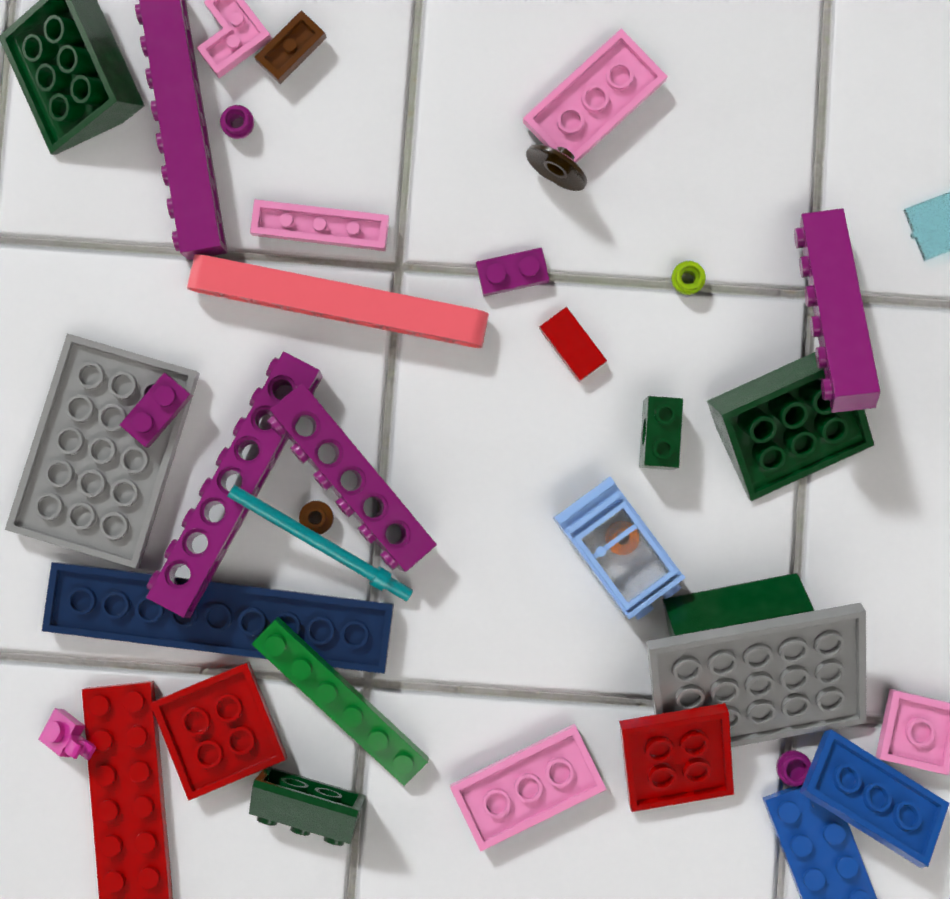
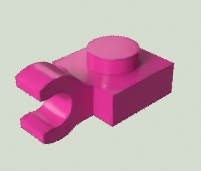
M55 708L38 739L60 757L77 759L80 754L86 760H90L96 749L93 743L81 736L85 725L64 709Z

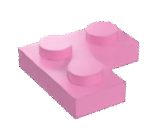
M244 0L204 1L206 8L222 29L199 45L197 50L217 77L221 78L270 42L272 37Z

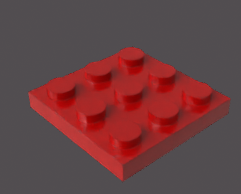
M249 661L150 703L188 801L285 761L288 758Z
M725 703L619 721L628 803L631 812L734 795L729 711Z

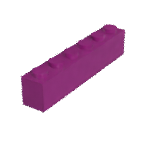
M844 208L802 213L800 228L794 229V240L796 249L802 248L803 257L799 258L801 277H807L809 285L805 286L806 306L813 307L814 316L810 317L811 335L813 338L818 337L820 347H816L815 355L818 369L824 368L825 379H821L823 400L830 401L832 413L876 408L881 391Z

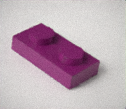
M542 247L476 262L483 297L549 283Z
M164 372L119 425L144 447L149 448L190 401L193 395Z

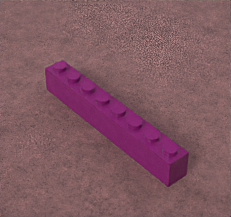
M139 0V4H135V12L139 24L143 25L145 36H140V43L144 56L149 59L150 68L145 69L149 88L154 90L155 100L151 101V110L154 120L159 121L160 133H156V141L160 153H164L166 165L161 166V172L165 185L170 188L171 198H167V209L170 218H175L176 231H172L175 250L180 251L187 260H193L195 254L206 256L227 254L186 0Z

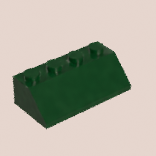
M798 573L662 599L670 637L814 611Z

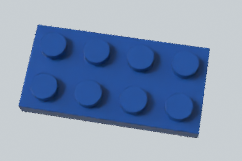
M832 729L824 731L800 790V793L919 868L929 866L950 804Z
M802 785L792 786L762 798L800 899H877L853 834L846 821L801 794Z

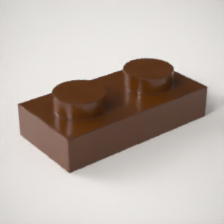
M301 10L254 58L266 72L281 84L327 37L325 32Z

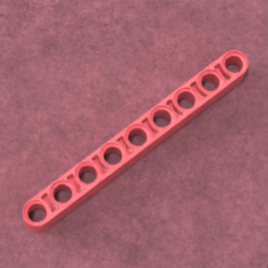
M195 254L193 257L187 289L205 295L473 348L483 347L489 317L487 312L474 308Z

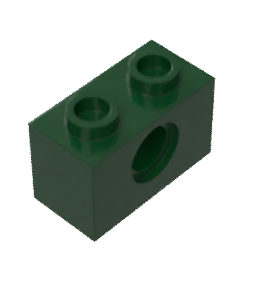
M648 396L643 400L639 468L666 470L679 468L683 398Z

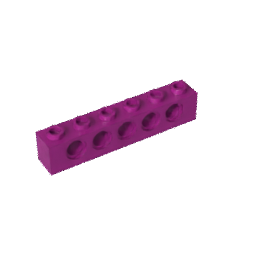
M303 382L267 411L271 417L267 420L271 428L280 437L286 434L294 444L290 447L293 454L302 464L308 461L317 471L313 474V477L325 491L329 488L333 490L339 498L335 501L336 505L348 518L352 514L361 524L357 528L358 531L370 544L375 541L383 550L380 557L391 570L398 568L400 571L407 572L437 546L436 542ZM299 417H306L313 424V431L307 437L301 436L295 429V423ZM323 444H329L335 450V458L330 464L323 463L319 459L318 450ZM348 470L354 472L358 480L356 487L350 491L346 490L341 484V477ZM370 497L375 498L380 506L378 513L373 517L367 516L363 509L365 501ZM392 524H397L401 529V537L395 543H390L386 538V530Z

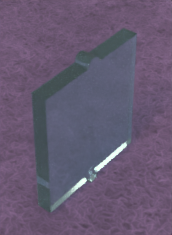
M950 192L903 210L912 231L910 237L915 239L924 261L950 252Z

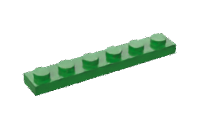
M278 616L253 641L252 645L403 786L428 763L429 757Z

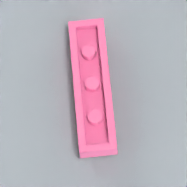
M254 199L250 233L252 236L386 251L390 218L389 215Z

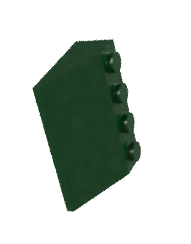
M39 0L0 35V42L51 155L59 154L123 124L145 106L97 0Z
M815 352L707 401L717 432L750 501L874 446L865 409L832 413L830 401L823 400L821 379H825L824 368L818 369Z

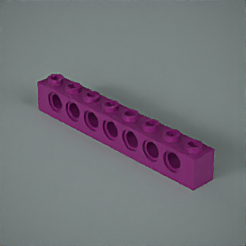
M284 351L279 359L275 357L271 361L266 371L268 379L263 388L258 387L253 393L249 403L252 406L246 418L241 417L233 430V435L236 437L229 448L225 447L219 454L216 461V466H218L216 473L212 479L208 477L199 491V496L202 498L195 509L191 508L185 515L181 525L184 527L182 534L178 540L173 539L164 554L167 561L162 570H156L147 584V589L150 590L146 596L147 599L183 618H191L249 512V509L227 497L229 493L226 488L228 477L233 474H240L242 477L240 488L257 497L289 439L286 434L280 437L272 428L268 430L259 428L260 419L267 415V411L280 401V399L275 397L276 390L282 385H289L294 390L303 382L308 390L314 394L323 378L319 369ZM299 417V418L297 419V421H296V423H295V427H296V425H297V423H298V421H299V419H300L301 417ZM250 444L258 445L259 453L257 457L253 460H244L242 456L244 448ZM222 504L225 508L224 517L218 522H212L209 518L210 509L214 505ZM198 535H205L208 540L207 548L201 553H195L192 548L194 538ZM186 565L190 570V578L188 582L180 585L175 579V573L179 567Z

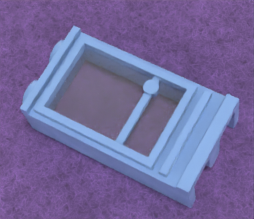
M611 476L553 517L554 521L615 604L629 620L634 616L637 620L641 619L654 609L651 603L661 596L667 599L682 588L679 583L685 579V576L645 525Z

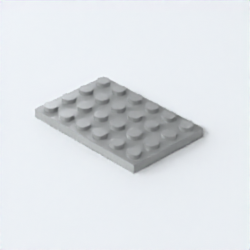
M67 333L5 530L135 569L140 568L192 398L149 448L144 447L119 424L164 372L192 395L194 394L200 373Z
M861 603L646 641L654 715L725 703L729 711L731 747L866 723V610Z

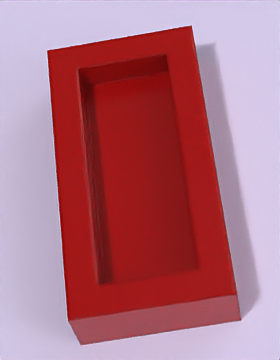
M567 306L539 326V330L578 382L607 362L606 358Z

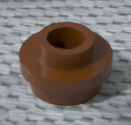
M311 501L305 504L299 514V522L319 535L327 532L334 521L332 509L322 501ZM314 511H318L322 515L321 522L316 525L310 521V515Z

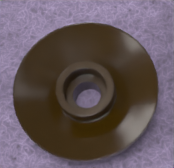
M536 144L531 145L526 151L528 162L544 178L567 190L581 191L585 188L587 178L574 161V155L566 148L557 147V149Z

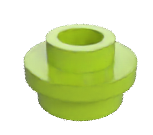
M694 261L679 263L671 275L673 287L683 295L696 294L702 289L706 281L704 269ZM685 273L691 274L694 279L693 283H684L682 275Z

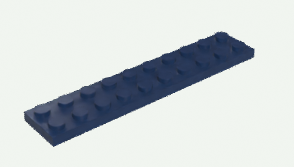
M51 562L42 624L43 632L267 659L252 643L278 616L333 668L382 674L386 672L394 609L393 603L210 581L191 618H183L146 598L150 591L147 589V584L153 574ZM175 577L180 585L185 584L189 580V578Z

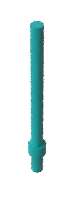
M235 484L229 491L227 497L367 578L370 580L369 584L382 591L385 589L404 601H408L411 597L413 589L392 578L391 572L380 566L375 568Z

